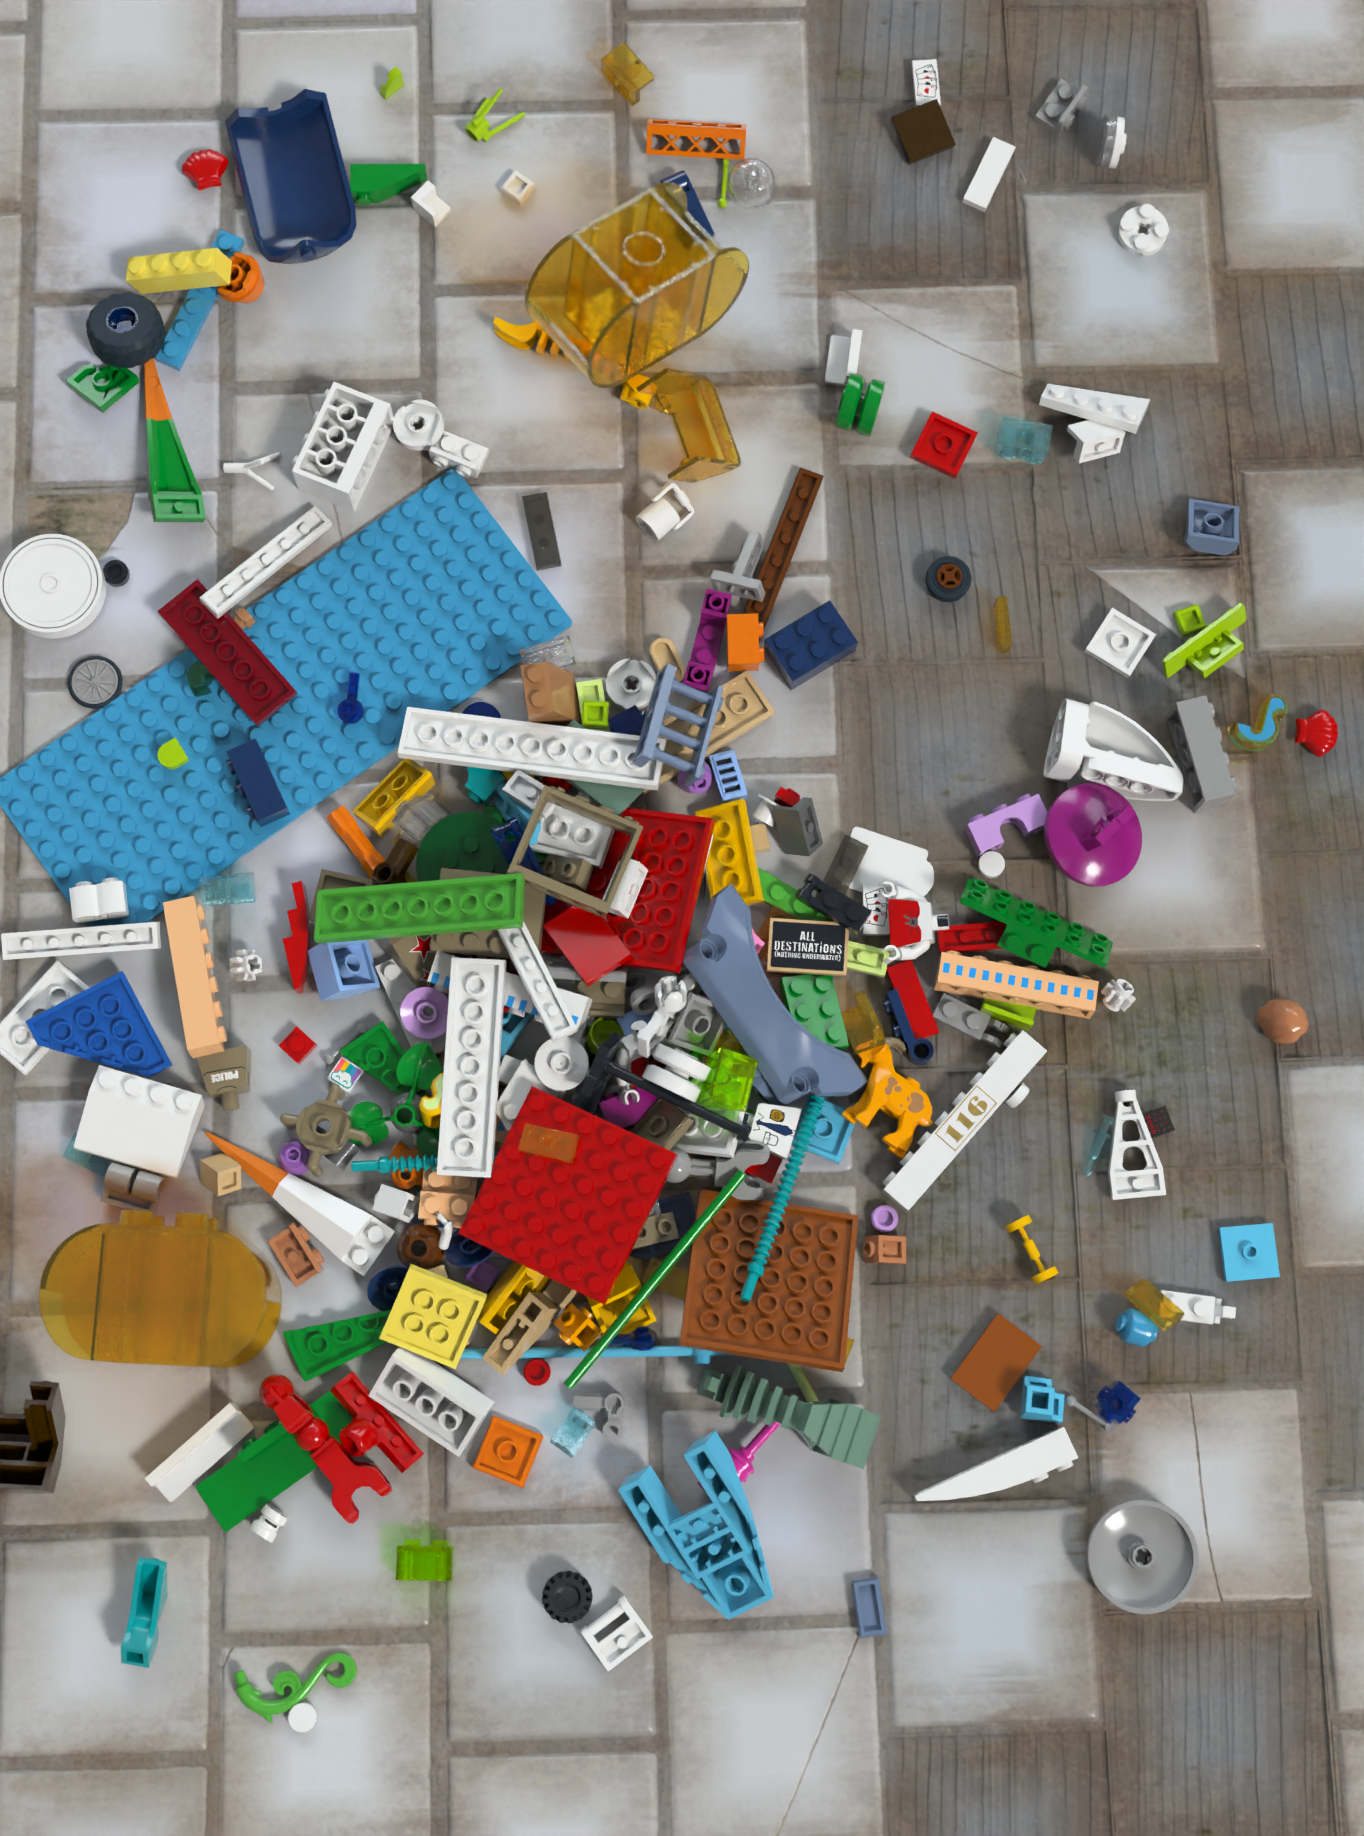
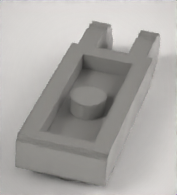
M943 993L933 1013L935 1020L977 1041L981 1040L996 1048H1000L1002 1042L997 1037L984 1033L987 1025L1001 1033H1007L1009 1027L1004 1023L992 1019L990 1015L982 1013L980 1010Z

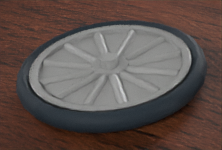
M91 656L79 661L71 670L68 678V688L72 698L83 707L91 709L105 707L115 700L123 686V677L118 666L110 659L101 656Z

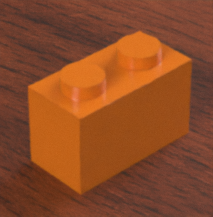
M727 614L728 672L759 671L760 662H764V647H759V638H763V622H758V614Z

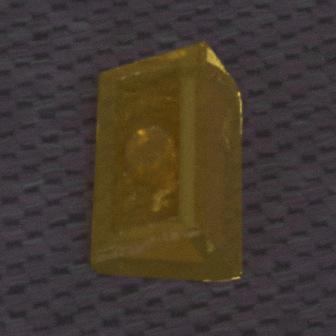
M1147 1279L1140 1280L1124 1293L1128 1300L1163 1331L1174 1329L1184 1316V1312Z

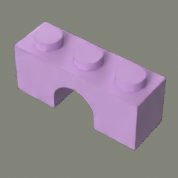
M1030 794L1023 795L1016 799V803L1007 807L1006 804H1002L992 810L993 813L984 817L983 814H979L968 820L969 823L964 831L977 858L988 851H994L1002 847L1004 840L1000 833V826L1003 824H1015L1020 828L1024 838L1044 830L1048 812L1039 794L1032 797Z

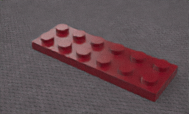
M197 579L157 612L258 727L298 695V693L227 612L217 619L200 602V597L208 590Z

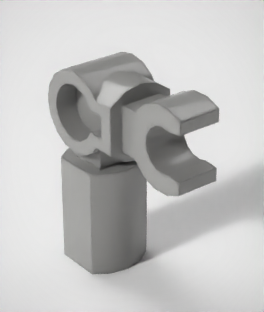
M574 1391L573 1410L600 1412V1408H605L604 1416L608 1417V1420L603 1425V1436H607V1430L610 1426H616L618 1437L622 1436L623 1427L619 1422V1418L623 1417L625 1403L620 1393L611 1392L607 1396H601L599 1392Z

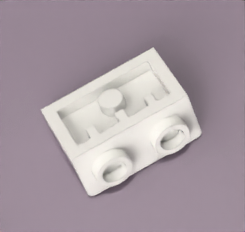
M444 431L435 446L430 447L429 454L432 462L441 468H454L463 477L469 478L472 476L478 478L489 454V448Z

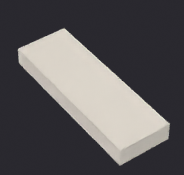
M995 137L992 138L962 203L980 211H986L1015 151V146Z

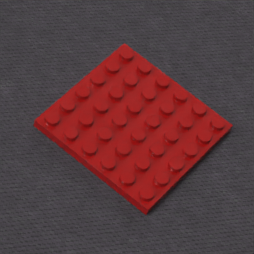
M627 808L622 813V818L625 816L632 817V820L644 826L630 859L639 861L648 869V872L629 918L627 919L608 912L605 921L631 953L632 958L622 965L680 974L715 821L708 817ZM615 830L602 869L594 867L586 892L584 893L603 900L617 863L621 860L631 836ZM546 894L544 924L573 905ZM543 928L541 953L564 956Z
M532 1086L493 1163L492 1178H485L458 1234L605 1305L678 1155Z

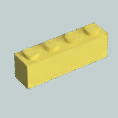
M218 248L128 257L126 282L141 294L230 285L232 261Z

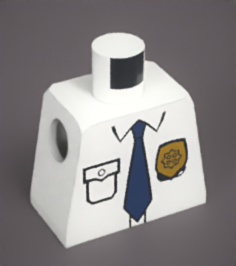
M758 1103L754 1114L748 1112L744 1114L742 1125L745 1121L752 1127L747 1140L767 1144L770 1148V1154L786 1160L802 1109Z

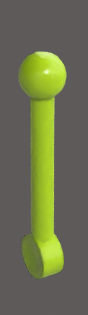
M724 159L721 197L717 202L720 208L727 206L725 196L729 159Z

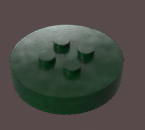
M461 812L450 815L437 822L426 833L420 843L416 857L418 881L439 880L441 868L507 874L519 845L510 830L503 823L489 815L478 812Z

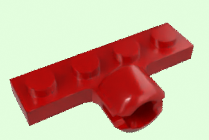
M353 1372L332 1387L331 1393L353 1418V1421L344 1427L339 1435L340 1443L348 1454L361 1457L372 1447L377 1446L401 1473L405 1472L424 1455L386 1409L368 1396L370 1391Z

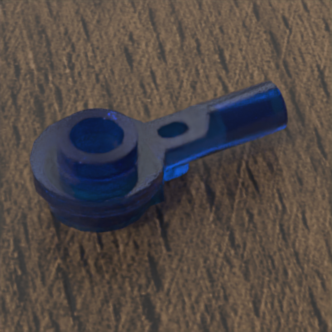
M354 672L349 673L347 699L343 700L337 709L339 718L347 724L359 722L364 714L363 706L357 700L360 674Z
M641 1326L630 1334H617L609 1345H623L624 1347H631L633 1350L646 1351L654 1347L657 1334L649 1327Z

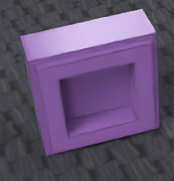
M485 1260L479 1265L470 1267L463 1279L487 1294L501 1270Z

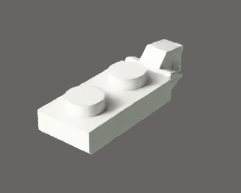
M1160 1290L1157 1318L1210 1325L1213 1323L1220 1324V1318H1235L1236 1307L1221 1306L1222 1299L1211 1296Z

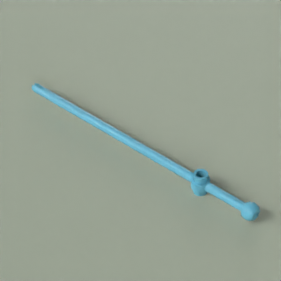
M607 1346L599 1357L692 1356L694 1357V1365H710V1357L740 1355L684 1346ZM530 1347L520 1358H584L592 1347H588L585 1352L579 1347ZM465 1348L460 1359H483L482 1357L489 1348Z

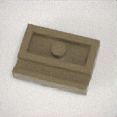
M573 980V993L593 999L588 1016L624 1018L626 983L596 981L587 987L582 980Z

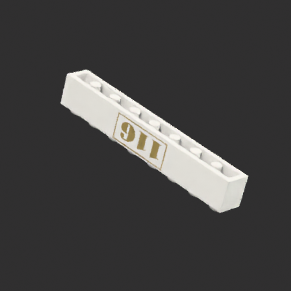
M1024 1030L1018 1035L1014 1032L1003 1044L1007 1047L1000 1055L996 1052L986 1063L990 1068L984 1074L980 1072L976 1074L969 1082L972 1086L967 1094L961 1092L952 1102L955 1108L949 1114L945 1111L935 1121V1124L938 1126L932 1134L927 1131L917 1142L921 1147L914 1154L909 1151L900 1161V1164L903 1166L897 1174L892 1171L882 1182L886 1187L881 1192L905 1213L909 1211L1047 1052Z

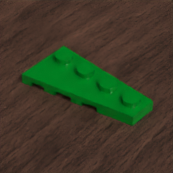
M391 1310L282 1332L304 1382H308L389 1343L379 1338Z

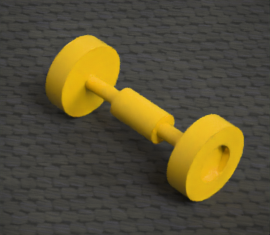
M1027 1215L1005 1226L1008 1234L1017 1229L1019 1230L1025 1242L1023 1243L1024 1248L1031 1261H1035L1040 1271L1039 1274L1031 1277L1034 1285L1059 1272L1055 1266L1047 1270L1044 1269L1039 1259L1041 1255L1033 1239L1029 1240L1023 1226L1032 1222L1030 1216Z

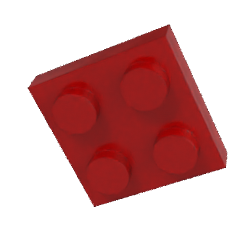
M932 411L910 458L956 479L978 432Z

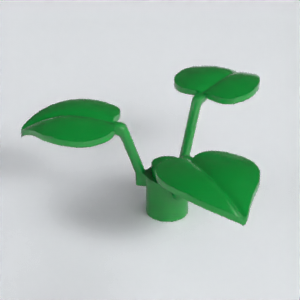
M422 1042L414 1045L404 1053L398 1062L396 1075L399 1083L404 1086H412L406 1103L398 1106L393 1116L383 1117L382 1108L370 1101L360 1102L349 1111L348 1115L350 1116L352 1128L367 1132L373 1141L372 1145L381 1143L388 1136L389 1129L385 1122L395 1121L396 1124L402 1127L413 1124L424 1129L418 1134L416 1139L419 1153L422 1156L426 1154L427 1157H431L434 1154L435 1157H438L440 1127L429 1128L423 1122L416 1119L417 1109L411 1104L417 1087L423 1090L431 1089L433 1079L442 1073L441 1063L428 1043ZM348 1139L350 1142L362 1145L360 1141Z

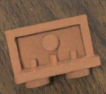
M293 1222L289 1225V1228L268 1240V1243L294 1286L299 1287L325 1270L321 1265L325 1260L317 1248L312 1250L307 1241L311 1237L303 1225L298 1227Z

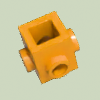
M572 1303L553 1323L561 1330L558 1336L569 1346L574 1342L584 1352L602 1333V1330L592 1322L595 1316L585 1307L579 1310Z

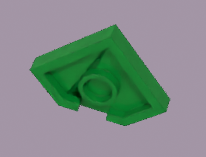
M95 364L83 365L66 379L69 388L100 412L104 413L139 383V379L136 374L126 367L118 368L112 365L110 367H95Z

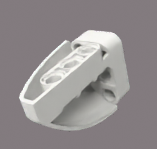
M1067 698L1062 701L1047 749L1044 777L1065 782L1068 788L1083 783L1103 784L1119 792L1125 799L1173 801L1182 794L1183 775L1163 746L1139 724L1122 713L1098 702H1091L1088 705Z

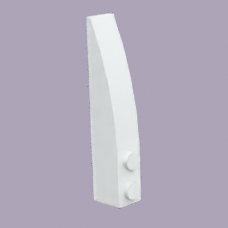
M1058 1427L912 1496L915 1501L950 1500L1000 1491L1029 1480L1037 1483L1048 1478L1047 1472L1055 1468L1060 1472L1072 1467V1460L1077 1459L1078 1456L1065 1428Z

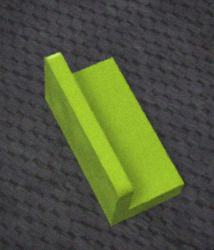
M984 998L980 1012L990 1015L992 1019L1029 1031L1033 1026V1018L1037 1008Z

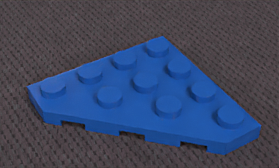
M123 971L25 1021L37 1045L147 1078L173 1066Z

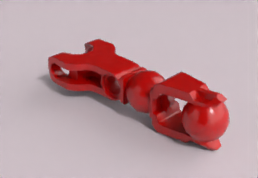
M279 1374L271 1375L264 1379L259 1388L260 1400L266 1407L274 1409L285 1429L289 1433L294 1434L297 1445L301 1449L310 1452V1457L333 1484L332 1505L349 1524H354L359 1519V1509L351 1498L356 1489L362 1486L370 1487L380 1496H387L392 1492L391 1483L376 1464L355 1461L344 1450L338 1440L332 1434L330 1435L326 1422L321 1418L314 1417V1412L310 1405L294 1392L291 1380Z

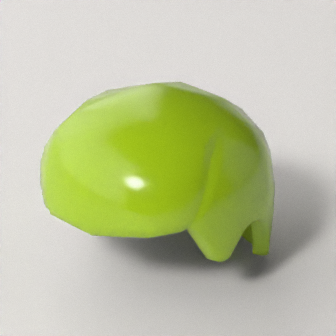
M600 1017L588 1028L586 1035L587 1048L596 1056L600 1045L613 1032L624 1037L625 1035L615 1020H603Z

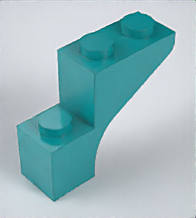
M143 1557L138 1559L130 1615L121 1644V1663L146 1668L150 1666L158 1642V1622L167 1598L166 1561Z

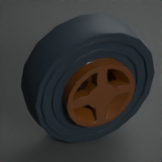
M944 556L931 563L926 572L925 583L929 593L941 602L950 603L958 601L966 595L971 586L972 576L969 567L964 561L957 557Z

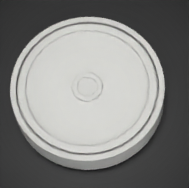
M44 534L30 538L18 545L9 554L0 571V599L5 610L19 627L38 637L57 639L82 631L98 616L105 601L107 585L100 563L86 545L70 536Z

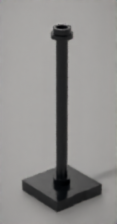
M613 1032L600 1045L580 1093L591 1097L605 1082L606 1077L613 1075L736 1134V1140L739 1142L740 1140L747 1141L752 1127L744 1121L743 1125H740L615 1065L616 1061H614V1058L624 1036Z

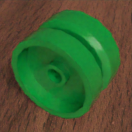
M851 373L839 403L836 428L850 430L855 416L859 417L856 428L857 433L870 437L885 382L872 379L869 382L866 393H862L865 383L864 376Z

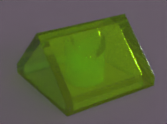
M720 1047L708 1056L706 1065L712 1069L707 1080L701 1083V1092L696 1104L705 1108L746 1112L758 1060Z

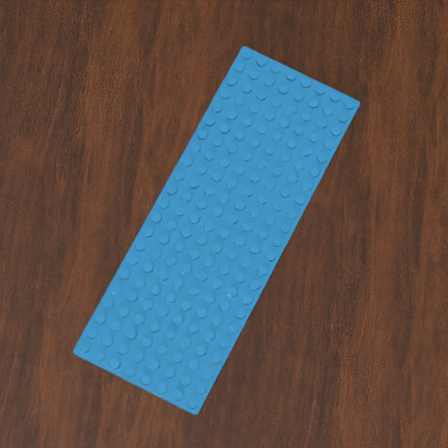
M450 469L246 609L257 622L251 626L252 629L246 627L243 631L298 693V695L257 727L191 650L188 649L0 778V806L70 905L69 888L76 887V883L88 881L92 882V885L102 883V880L106 878H118V881H123L126 885L129 916L84 923L86 927L147 923L164 912L163 902L186 897L399 747L407 707L450 712L571 627V618L464 478L456 472V469ZM176 737L190 761L177 769L170 770L162 766L157 754L163 744ZM255 738L260 745L290 812V815L263 827L260 826L257 820L252 822L246 807L250 806L247 797H241L236 786L240 782L237 774L231 775L226 761L230 759L226 751Z

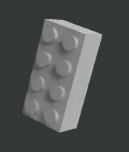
M1206 695L1176 702L1166 715V721L1194 814L1224 807L1236 794L1235 791H1237L1235 778L1230 776L1228 770V754L1225 751L1223 752L1220 743L1222 742L1221 731L1219 727L1215 726L1213 720L1215 717L1214 707L1211 702L1208 703Z

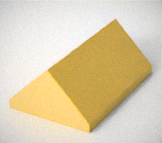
M403 759L362 800L352 813L382 839L435 785L433 775L413 760Z
M513 1261L487 1295L477 1321L498 1336L529 1292L542 1293L551 1279Z

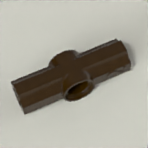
M398 838L386 861L374 868V882L372 886L406 883L405 873L419 848L407 840Z

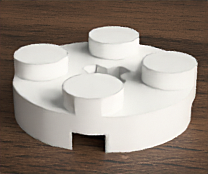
M1150 204L1129 209L1122 216L1118 226V240L1122 247L1132 254L1135 252L1143 253L1142 256H1149L1158 252L1163 247L1169 233L1165 217ZM1139 227L1147 228L1148 235L1144 233L1139 234L1137 232Z
M421 399L411 401L413 404L406 407L403 405L396 412L393 419V429L398 441L404 447L410 450L418 451L424 449L428 451L431 446H435L444 432V418L432 402ZM420 420H423L424 426L416 430L413 426L414 423L418 424Z
M623 659L615 663L608 672L606 679L607 695L614 705L626 712L640 710L649 705L656 674L652 667L644 661ZM626 680L638 681L636 684L637 689H626Z

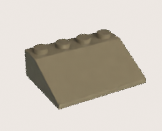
M441 868L439 880L505 874ZM524 885L523 921L541 955L546 894ZM497 930L434 934L431 937V951L511 959Z

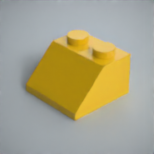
M631 1264L623 1268L605 1305L586 1296L603 1334L642 1288ZM648 1299L643 1302L612 1342L657 1321Z

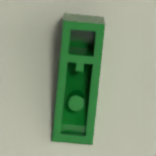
M350 164V190L354 204L362 206L378 204L427 181L425 164Z

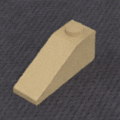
M529 1292L482 1358L501 1375H504L547 1330L561 1309L543 1293Z

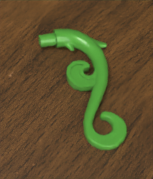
M338 1652L326 1657L303 1684L299 1675L294 1671H282L274 1678V1690L278 1694L283 1695L285 1694V1687L290 1686L292 1692L286 1698L276 1701L264 1700L258 1695L262 1694L261 1690L252 1688L251 1682L248 1683L245 1671L241 1670L234 1673L237 1684L235 1690L246 1708L272 1723L271 1715L287 1712L307 1697L330 1664L340 1662L344 1666V1674L342 1676L333 1677L330 1673L326 1675V1680L329 1684L338 1688L347 1687L354 1681L357 1667L351 1656Z

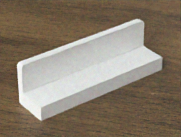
M229 1403L151 1472L145 1480L151 1487L156 1486L169 1502H173L254 1429V1425L235 1403Z

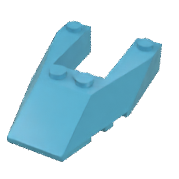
M714 1431L693 1442L683 1455L710 1497V1502L682 1516L651 1465L630 1475L618 1491L662 1561L666 1564L670 1563L681 1573L680 1577L684 1581L695 1585L703 1593L702 1597L729 1620L772 1599L774 1592L753 1515L731 1454L717 1432Z

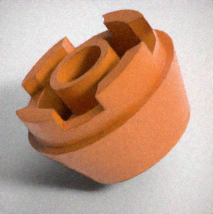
M235 252V256L229 258L232 261L230 285L217 286V290L221 297L227 301L248 304L258 299L262 294L265 280L257 261L252 256Z

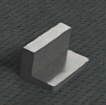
M803 797L793 807L776 806L773 808L782 849L785 854L811 856L823 844L812 798Z

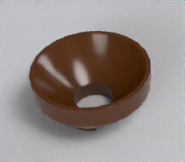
M416 1223L406 1228L400 1235L397 1243V1253L402 1264L408 1268L410 1264H413L425 1270L438 1267L445 1257L444 1250L438 1247L442 1232L437 1227L424 1225V1223ZM416 1240H422L427 1245V1251L421 1257L414 1255L412 1252V1244Z

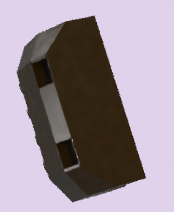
M31 1381L30 1390L33 1400H25L24 1413L7 1414L0 1412V1492L54 1493L62 1460L66 1419L59 1383Z

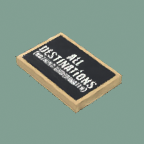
M770 918L767 971L846 977L849 930L836 922Z

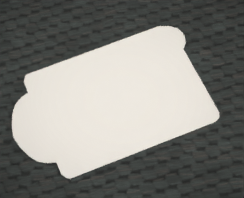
M854 827L841 866L834 871V879L839 885L862 892L863 882L889 881L894 886L909 889L924 897L934 884V870L932 865L926 860L928 856L926 849L860 827Z

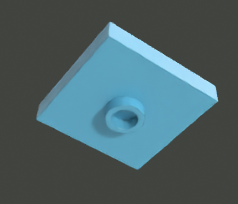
M1273 1223L1218 1228L1224 1282L1280 1277Z

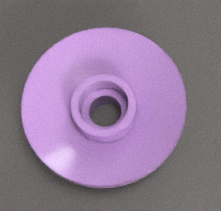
M423 986L412 990L405 996L401 1004L400 1016L403 1025L411 1034L422 1039H433L441 1036L447 1030L449 998L434 987ZM425 1007H431L433 1009V1014H427L425 1012Z

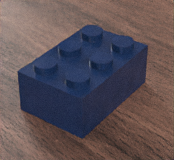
M829 600L766 638L764 650L790 690H793L854 653L858 641Z

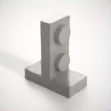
M750 531L747 540H743L740 557L732 566V574L713 569L710 580L715 591L755 601H763L766 593L761 580L751 578L764 548L759 532Z

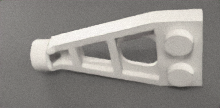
M1136 1090L1114 1092L1116 1111L1108 1168L1111 1200L1166 1195L1163 1167L1137 1102ZM1123 1103H1131L1129 1107L1123 1105ZM1133 1120L1136 1122L1140 1135L1138 1141L1125 1142L1123 1140L1122 1125L1125 1121ZM1138 1147L1142 1150L1146 1160V1167L1143 1170L1126 1171L1123 1168V1154L1127 1148Z

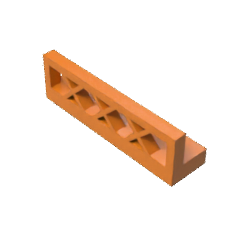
M648 119L646 154L744 160L746 124ZM652 134L663 135L668 143L663 148H651ZM680 136H687L693 143L687 150L679 149L674 143ZM705 137L712 138L718 144L712 151H705L699 145ZM717 138H725V139L720 142ZM729 139H741L740 153L729 152L723 145ZM670 145H672V147H673L674 149H667V148H668ZM721 148L724 152H717V150Z

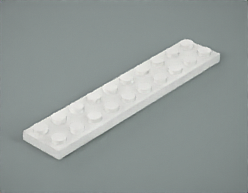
M407 707L397 752L398 757L404 759L507 772L521 770L525 774L657 791L663 764L655 759L649 761L643 767L632 764L640 738L637 735ZM657 738L656 746L663 752H665L666 739Z

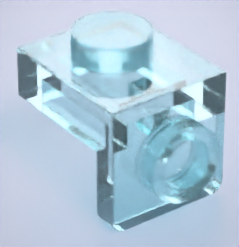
M573 1408L550 1443L573 1458L596 1423L592 1421L586 1412Z

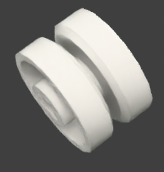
M658 1043L653 1052V1057L655 1060L665 1064L666 1067L662 1069L653 1064L647 1065L642 1078L696 1103L701 1089L687 1080L690 1076L701 1082L706 1081L712 1068L697 1061V1058L690 1054Z

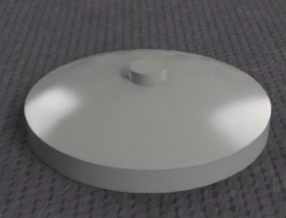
M1130 1500L1113 1506L1097 1520L1088 1538L1086 1561L1094 1585L1110 1603L1136 1614H1155L1172 1608L1188 1594L1197 1576L1199 1552L1192 1530L1178 1513L1158 1502Z

